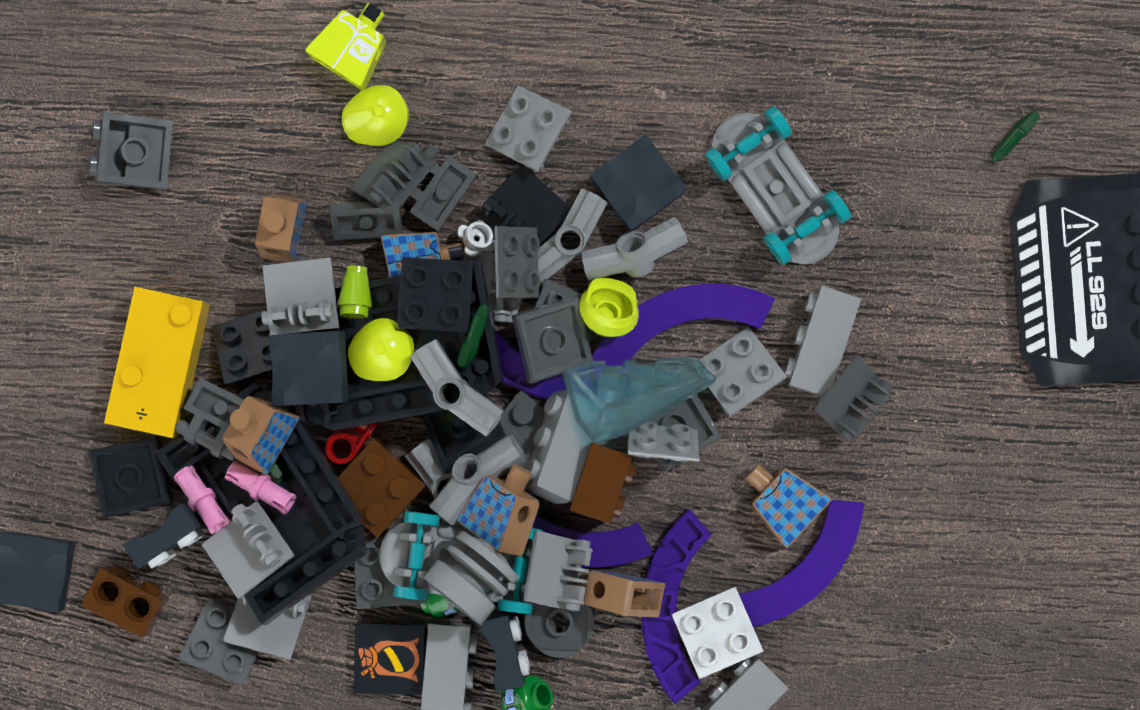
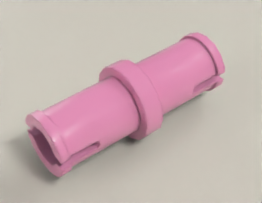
M235 460L226 472L225 479L227 481H231L249 492L250 498L255 501L261 499L279 510L282 514H286L295 502L296 495L294 493H290L272 482L269 475H260L238 460Z
M193 466L184 467L175 474L174 480L189 499V507L192 511L198 512L211 534L217 533L230 522L229 518L225 516L215 501L216 494L211 488H206Z

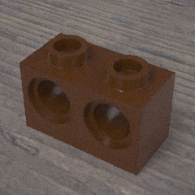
M113 564L112 567L100 568L81 606L142 638L149 635L169 598L161 593L163 588L148 580H144L143 583L138 582L130 577L131 571L116 564ZM108 581L115 583L118 587L119 593L115 600L108 598L104 592L105 584ZM138 597L148 601L150 608L147 615H141L136 611L135 601Z

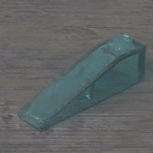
M697 357L657 359L655 364L637 365L636 360H624V364L619 366H606L605 361H592L564 369L563 372L576 423L595 444L628 434L711 386L716 381V377Z

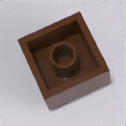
M374 438L339 476L340 481L361 511L364 526L377 538L391 526L427 487L425 482L378 438Z
M592 442L573 501L570 505V511L609 524L612 517L619 518L625 502V498L620 496L623 484H631L637 466L631 463L633 456Z

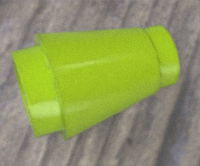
M356 265L346 267L337 307L340 308L341 317L353 319L368 318V310L372 309L367 267Z

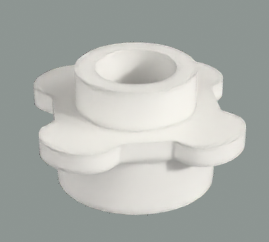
M478 220L468 227L462 225L458 228L457 236L462 239L465 246L464 253L467 256L475 257L479 252H492L495 249L493 232L482 220ZM474 236H477L479 241H475Z

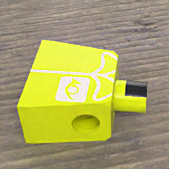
M367 3L358 18L342 10L311 42L305 51L309 57L362 91L367 88L386 45L384 36L375 30L385 14L370 3Z

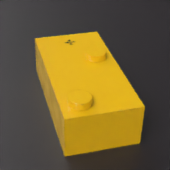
M134 287L104 420L105 424L170 438L180 436V434L175 432V427L180 420H185L187 410L184 409V406L190 397L210 308L209 303Z

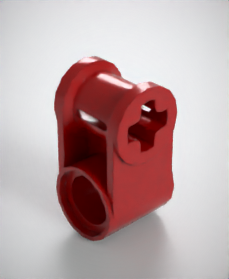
M381 422L334 430L325 446L328 458L340 465L352 463L360 454L366 442L373 436ZM341 439L348 440L352 446L350 455L344 459H339L334 454V446Z

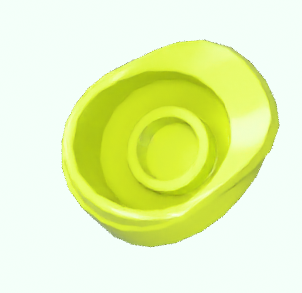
M386 85L371 86L362 90L346 104L342 112V125L349 139L359 144L383 146L395 142L404 133L409 120V109L405 100L397 90Z
M607 277L595 278L581 296L579 302L581 316L588 328L596 334L604 337H618L629 333L637 325L639 310L636 293L627 283Z
M380 318L369 322L359 330L348 347V360L352 370L365 380L390 381L400 377L412 362L410 356L414 353V343L410 333L405 328H397L398 323L390 319Z

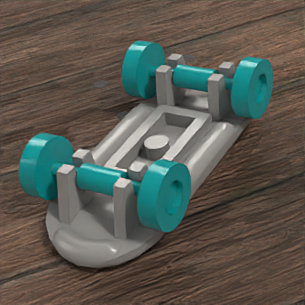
M771 106L764 111L765 118L753 113H740L727 118L718 126L713 136L712 148L704 153L711 168L723 182L728 179L766 233L763 239L781 265H785L789 261L805 265L824 259L833 250L838 241L839 222L843 224L852 218L844 201L834 190H830L824 195L819 190L784 140L792 135V130L784 116L775 106Z
M405 511L404 523L396 525L387 533L382 540L379 550V563L387 579L396 585L394 586L393 596L428 601L429 593L441 595L423 579L425 574L437 560L453 567L456 560L449 554L447 547L453 545L463 553L466 551V548L456 539L460 531H464L472 537L480 538L463 526L440 524V516ZM531 529L522 556L499 552L507 560L512 570L519 576V579L515 584L509 583L501 576L497 579L508 591L505 596L491 589L488 590L486 595L492 602H498L497 610L532 614L533 604L523 600L535 530L541 532L543 530Z

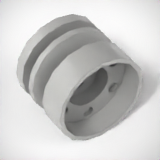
M460 531L456 539L466 548V551L463 553L453 545H449L447 551L456 560L453 567L437 560L423 579L477 624L482 625L495 609V605L486 595L488 590L491 589L505 596L508 591L497 579L501 576L509 583L515 584L519 576L512 570L507 560L482 539L472 537L464 531Z

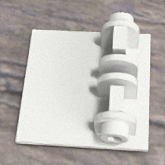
M736 587L672 614L699 679L764 652Z

